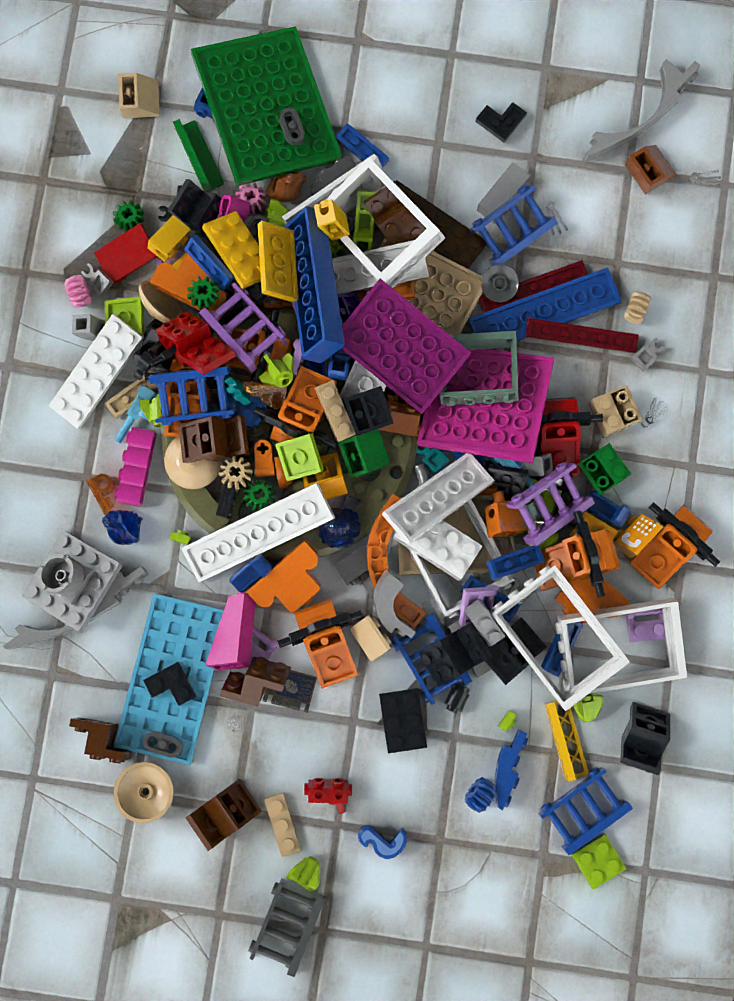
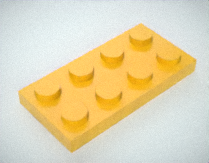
M235 211L203 224L202 229L230 272L235 276L234 278L240 287L244 289L261 282L259 245L238 213Z
M261 221L258 223L262 294L296 302L298 300L294 231Z

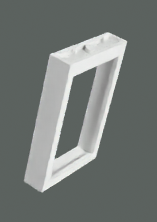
M369 157L338 188L334 189L326 200L332 199L339 206L371 173H374L426 227V230L382 272L377 269L348 236L339 238L377 280L381 278L390 287L394 288L445 237Z
M469 500L463 506L491 559L500 557L501 554L493 539L488 538L487 528L472 500ZM408 549L443 617L449 616L451 619L460 614L459 610L461 609L462 600L447 607L422 557ZM511 574L502 577V579L490 585H494L501 591L512 587L511 582L514 581V578Z
M547 565L539 571L541 576L537 579L532 577L523 584L525 586L524 589L520 592L516 589L508 595L509 600L504 604L500 601L493 606L491 615L561 707L567 711L630 663V661L555 565L552 567ZM551 577L614 656L564 695H562L502 616Z
M666 598L591 611L596 619L662 608L669 667L611 676L589 694L687 678L677 600ZM580 613L557 616L558 622L555 623L556 632L560 634L561 640L558 642V649L563 655V660L560 661L562 672H565L566 679H563L565 691H569L579 683L574 681L567 624L586 621Z

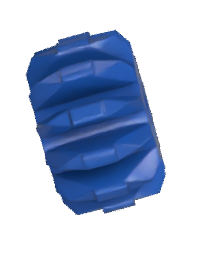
M483 777L477 779L465 794V803L478 813L485 811L491 802L494 801L496 787L488 779Z

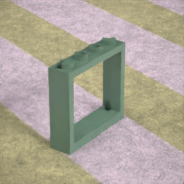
M516 331L450 335L467 350L511 348L512 389L447 392L446 384L440 391L441 405L454 406L455 404L473 405L475 403L493 404L494 402L512 403L519 401Z

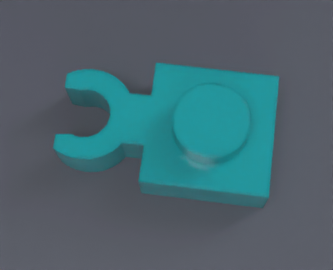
M233 377L224 380L229 386L226 388L230 394L232 393L236 401L241 402L243 405L251 403L248 387L238 379L235 380Z
M425 447L422 451L417 448L416 454L424 456L422 462L435 474L449 460L440 450L435 448L430 450L429 447Z

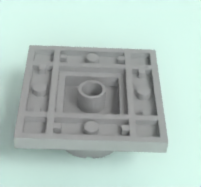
M62 530L22 597L76 631L83 633L123 565Z

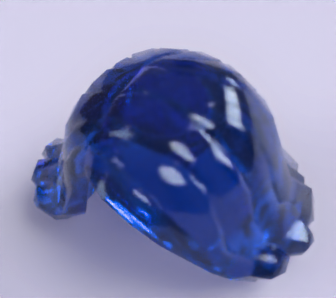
M331 508L335 518L320 525L318 535L322 543L327 544L331 548H346L349 544H353L354 539L360 535L361 523H359V516L357 512H352V509Z
M113 510L102 517V523L107 529L108 536L115 544L132 545L140 541V525L143 518L139 517L137 513L126 510Z

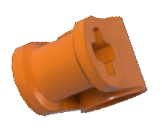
M259 440L254 446L255 476H276L273 445L269 441ZM263 444L269 448L265 451V454L259 451V447H262Z

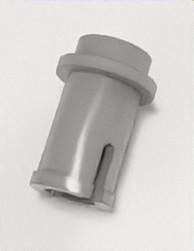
M425 464L414 468L419 480L418 486H421L430 479Z

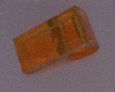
M243 382V390L249 392L250 396L260 397L264 405L275 409L282 407L286 398L287 386L280 388L258 382Z
M99 474L90 478L86 482L100 508L106 516L112 515L114 513L112 509L114 504L110 497L106 498V495L115 489L114 480L106 474ZM103 480H108V486L102 489L100 483Z

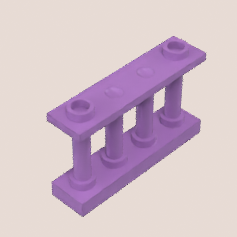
M234 282L232 286L236 294L214 312L211 311L209 313L206 308H203L199 313L227 346L234 349L236 357L253 373L257 369L254 363L256 361L255 358L278 339L283 345H286L287 342L284 338L286 334L280 326L275 327L248 298L249 293L247 290L239 288ZM242 299L248 307L227 325L221 326L218 323L219 317ZM254 312L260 318V321L241 337L233 339L230 336L231 331ZM267 326L272 334L254 350L245 353L242 349L244 347L243 344Z
M566 462L558 464L554 471L523 493L513 496L511 498L512 501L506 504L507 508L519 509L529 528V534L523 537L526 544L539 545L575 518L574 512L582 511L583 513L595 504L592 497L579 494L569 472L576 468L575 464ZM562 477L573 497V502L569 505H565L555 485V482ZM547 488L559 508L558 513L551 516L540 495ZM531 499H534L544 518V523L538 527L525 505Z

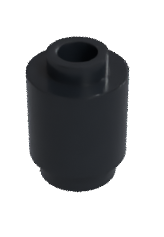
M458 683L454 687L452 686L444 702L447 705L446 709L455 714L458 711L462 712L469 698L468 693L470 689Z

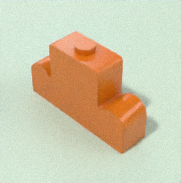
M188 253L185 254L177 271H175L170 263L160 264L149 281L152 288L201 311L198 309V304L193 306L191 304L192 300L188 299L187 295L189 292L187 287H193L191 280L198 282V276L204 280L208 275ZM220 290L217 292L220 298L214 299L216 305L209 304L210 308L207 309L209 313L217 310L228 300L225 291ZM203 291L200 292V294H202V293H203L204 295L207 294V292H203Z
M304 539L275 564L264 578L261 577L246 592L260 607L272 605L275 596L291 613H294L303 604L307 606L314 600L313 596L321 587V583L309 571L318 564V551L307 539Z
M578 579L569 583L590 611L598 610L599 608L623 606L630 603L626 597L605 579L602 585L606 596L597 598L595 586L592 587L590 579ZM561 589L555 596L554 601L563 608L562 612L565 615L579 613Z

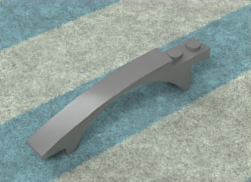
M666 59L659 70L662 95L657 111L640 126L625 132L602 133L596 131L592 135L593 139L590 141L592 147L585 153L583 161L586 163L599 158L630 142L655 125L678 104L682 92L687 87L686 84L689 81L692 83L699 75L697 71L701 65L694 61L682 73Z
M140 566L126 576L120 570L89 622L119 605L121 602L117 596H124L130 591L129 588L132 585L142 583L146 579L145 576L148 575L147 571ZM18 625L15 629L19 635L3 647L11 650L30 646L61 636L74 629L66 626L54 630H37L25 625Z

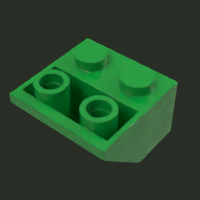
M378 429L338 442L350 478L391 464L380 430Z
M610 443L577 464L599 496L631 475V472Z

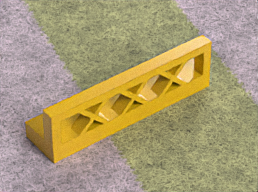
M556 700L544 705L565 780L570 782L578 777L588 775L589 772L571 708L565 712L563 717L559 716L556 705L559 703ZM564 721L570 724L572 729L568 736L563 734L561 727ZM569 740L576 744L577 750L574 755L568 752L567 743ZM574 760L581 763L582 772L574 773L572 766Z

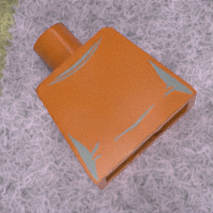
M503 491L493 493L494 503L485 507L488 538L516 536L527 531L528 527L519 509L507 508L506 504L510 501L505 500Z

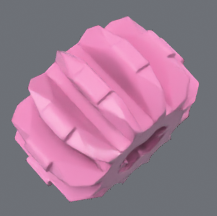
M256 183L252 187L250 184H246V188L240 186L241 192H236V197L250 202V211H252L253 215L256 214L255 210L261 212V206L266 205L264 199L267 198L266 193H263V188H257Z
M74 275L66 279L65 289L72 305L79 308L85 307L92 302L90 288L82 275Z

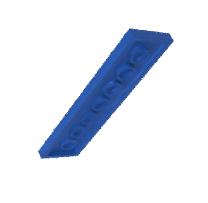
M607 267L468 319L473 333L516 331L517 341L527 338L525 337L527 318L569 323L620 304L622 300Z

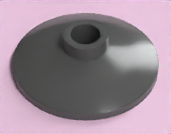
M503 264L488 268L481 279V288L484 295L494 302L510 300L516 294L519 286L516 272L511 267ZM497 280L502 281L501 287L496 286Z

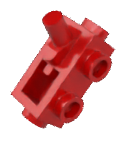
M323 778L308 779V783H304V795H308V803L336 805L339 814H343L346 812L344 803H348V796H352V784H348V780L342 778H335L333 780H324Z

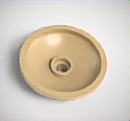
M143 281L139 285V296L152 318L165 323L177 318L181 313H185L177 299L152 288L149 281Z
M176 437L169 444L164 457L165 469L170 479L186 489H201L208 486L217 478L221 470L220 466L222 465V461L213 462L208 460H200L188 464L183 463L180 437Z
M140 762L127 767L119 775L114 786V801L118 810L125 818L136 823H149L162 817L170 808L174 797V787L169 774L159 765L150 762ZM144 788L149 789L148 795L143 793Z

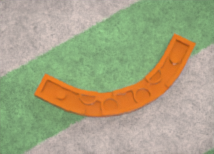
M394 493L376 517L368 539L367 567L374 588L386 569L389 571L387 545L394 528L382 514L386 509L401 500ZM400 591L398 592L393 603L394 613L415 628L426 612L407 599Z

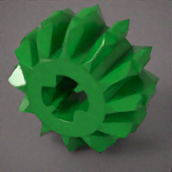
M131 200L128 204L123 201V206L116 205L118 211H113L115 216L113 218L114 223L117 224L119 230L124 229V232H127L141 222H145L143 209H140L141 207L138 203L134 205V202Z
M198 276V282L191 280L193 287H187L189 292L187 297L189 300H192L191 304L193 306L198 304V309L201 310L203 305L206 306V309H209V304L216 305L214 299L220 298V295L217 293L220 291V288L215 286V280L209 281L208 276L204 280ZM201 291L207 292V294H206V295H204L203 293L200 294V292H201Z
M255 479V486L249 482L248 485L251 489H244V492L249 495L244 496L243 499L245 501L250 500L246 504L247 507H251L254 504L253 511L255 512L258 506H260L261 510L265 505H270L269 501L272 503L276 501L275 498L270 497L276 495V491H270L273 485L269 484L266 486L267 481L265 479L261 485L259 480ZM260 491H262L264 498L260 497L259 500H257L255 494H259Z

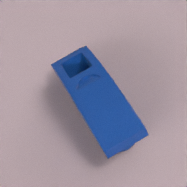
M517 730L510 747L502 745L498 756L494 786L496 787V804L500 810L509 806L512 796H509L512 788L516 789L520 780L517 777L519 773L513 771L512 768H516L520 760V756H518L521 748H525L528 738H526L527 733L521 730Z

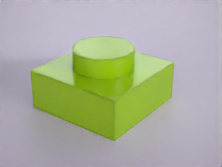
M177 530V533L171 531L169 538L171 541L185 545L192 542L188 532Z
M508 710L497 726L503 731L511 730L517 721L515 720L517 715Z

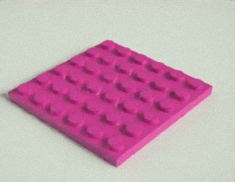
M493 349L469 350L471 355L447 383V392L512 389L511 352ZM517 353L519 401L512 403L494 402L493 404L475 403L473 405L455 404L454 406L441 405L439 393L424 412L417 440L418 446L533 463L554 358Z

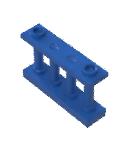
M526 184L517 190L518 194L484 219L479 218L472 223L473 227L469 231L471 233L479 231L493 252V258L489 260L492 266L504 264L558 224L555 217L544 216L532 197L531 192L537 189L535 185ZM523 198H525L538 219V225L533 228L529 227L515 205ZM508 209L523 230V236L518 239L513 237L500 216ZM493 220L508 241V247L504 250L498 248L485 228Z
M230 365L219 366L205 375H202L195 369L148 376L149 383H155L156 387H158L162 416L157 417L155 422L162 423V426L174 424L173 421L209 416H220V419L232 417L231 414L236 412V407L228 408L224 382L226 375L231 373ZM214 376V380L217 382L220 409L209 411L205 381L206 377ZM187 379H194L197 382L201 412H189L185 385ZM175 381V384L178 385L182 414L170 415L166 390L167 382Z
M432 613L425 617L427 620L424 622L425 625L416 629V633L412 638L406 635L398 639L394 635L392 636L393 641L391 643L396 652H401L421 686L423 692L420 694L426 703L430 702L431 705L435 704L432 697L454 684L463 682L464 685L472 682L470 675L466 671L439 687L435 686L429 691L422 680L431 676V673L427 668L418 674L413 663L421 659L418 652L446 637V634ZM428 631L434 632L437 638L434 639L433 643L411 656L407 655L403 648L404 645Z
M596 767L588 773L589 777L552 804L550 802L544 804L540 808L541 812L538 813L541 818L548 816L564 838L565 844L561 847L568 855H571L633 809L628 801L624 800L622 802L617 799L602 775L607 773L602 767L600 769ZM594 781H596L612 804V810L608 813L600 809L586 789ZM578 793L582 795L596 815L595 819L597 821L591 825L585 822L570 800ZM563 804L581 828L580 833L575 837L570 835L554 812Z

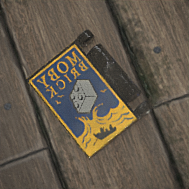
M290 670L283 692L266 688L263 702H267L269 694L273 695L271 704L299 711L301 703L306 704L304 712L308 713L317 677Z

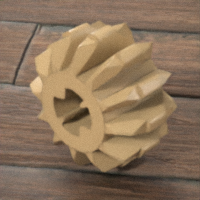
M642 291L633 292L624 314V319L631 323H642L651 301V296Z
M233 456V462L230 463L226 459L227 466H220L224 471L220 472L219 476L224 477L221 481L223 484L228 482L227 487L229 489L235 484V489L239 490L240 483L243 487H246L247 485L244 480L251 481V477L247 475L252 474L253 471L252 469H247L250 463H244L243 457L237 462L236 456ZM234 469H236V471L241 470V472H238L240 474L238 477H236L235 475L231 476V474H233L232 471Z

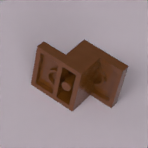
M384 187L363 201L390 245L416 240L426 230L423 224L387 187Z
M242 415L227 419L209 416L178 425L183 463L188 464L200 460L219 462L231 459L233 456L239 457L249 454L245 417Z
M253 657L245 675L240 672L230 671L221 689L220 697L258 707L266 688L283 692L291 667L281 662L269 661L264 657Z
M81 717L70 719L69 726L75 727L74 731L88 732L84 754L90 755V759L101 760L109 758V762L118 764L131 759L132 751L113 747L117 729L116 723Z
M238 779L188 815L186 820L207 851H209L261 813L262 810L241 779Z

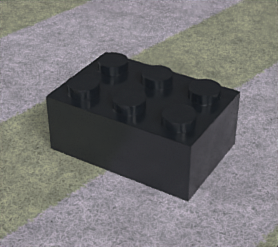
M418 688L379 694L388 754L427 748Z

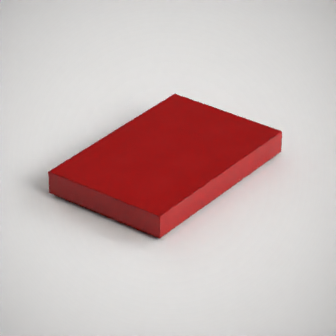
M141 223L94 252L103 271L114 282L112 285H115L158 258L147 248L150 238Z

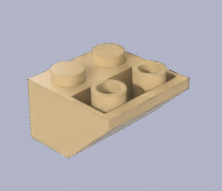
M139 73L118 74L119 109L123 119L160 116L158 80Z
M627 385L598 396L588 404L593 415L603 414V422H596L603 438L620 432L643 420Z
M368 615L349 630L372 662L390 650L391 647L389 645L392 642L386 633L383 635L378 629L381 626L376 618H370Z

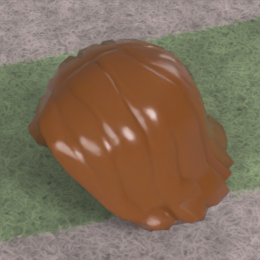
M300 172L274 177L271 179L266 192L269 197L280 202L295 201L300 196L302 184L307 181V177Z

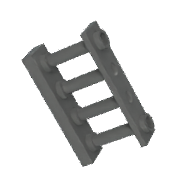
M281 878L279 883L275 882L271 892L274 898L257 941L252 940L248 952H251L249 958L251 960L254 959L256 953H259L285 964V967L289 968L287 975L295 977L325 896L318 893L316 898L312 897L310 899L282 887L285 879ZM281 895L308 906V909L311 910L309 917L302 918L276 907L275 904L278 896ZM271 914L300 925L301 929H304L301 937H294L267 926ZM265 933L293 945V948L296 949L294 956L289 955L288 957L259 945L263 934Z

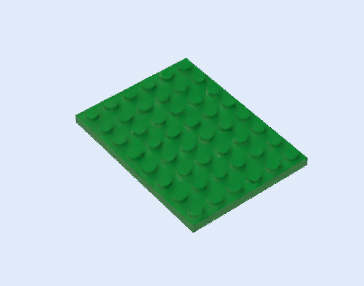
M296 26L191 49V55L236 186L331 164L342 157ZM285 108L294 109L299 116L304 130V138L299 145L289 144L283 134L279 116Z

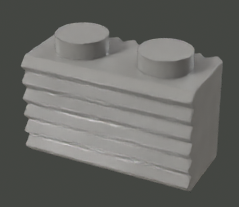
M477 599L464 609L489 646H493L505 637L504 632L481 599Z

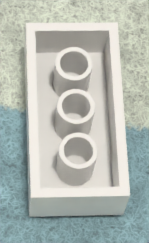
M443 520L409 545L397 532L393 537L394 540L458 581L463 578L482 548V545Z

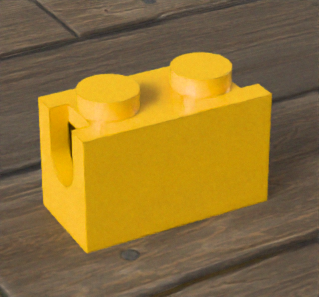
M332 199L323 200L320 202V205H314L318 227L332 241L350 235L346 214Z
M172 215L149 239L147 248L164 262L169 258L173 259L178 253L177 249L189 242L190 237L188 233L191 229Z

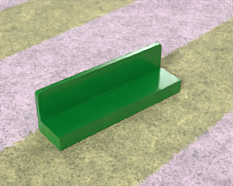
M180 119L173 121L175 130L203 191L209 192L223 186L224 181L196 121L193 120L182 125Z

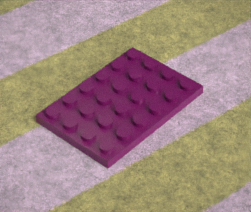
M381 278L342 325L345 345L341 349L421 414H423L471 355L469 350Z

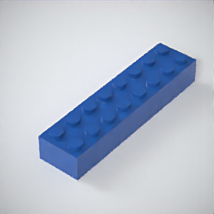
M306 206L285 228L294 231L298 300L295 302L302 359L323 363L342 348L345 343L329 237L318 227L315 209Z

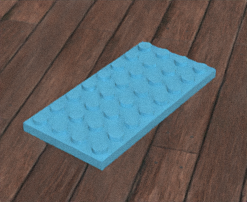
M153 593L114 747L191 765L215 669L206 666V661L224 610ZM176 662H180L197 697L178 706L170 689L152 698L143 680ZM157 731L180 739L183 744V750L177 757H166L148 751L144 747L143 739L147 733ZM153 737L151 743L156 745L158 740ZM172 743L170 749L175 751L177 747Z

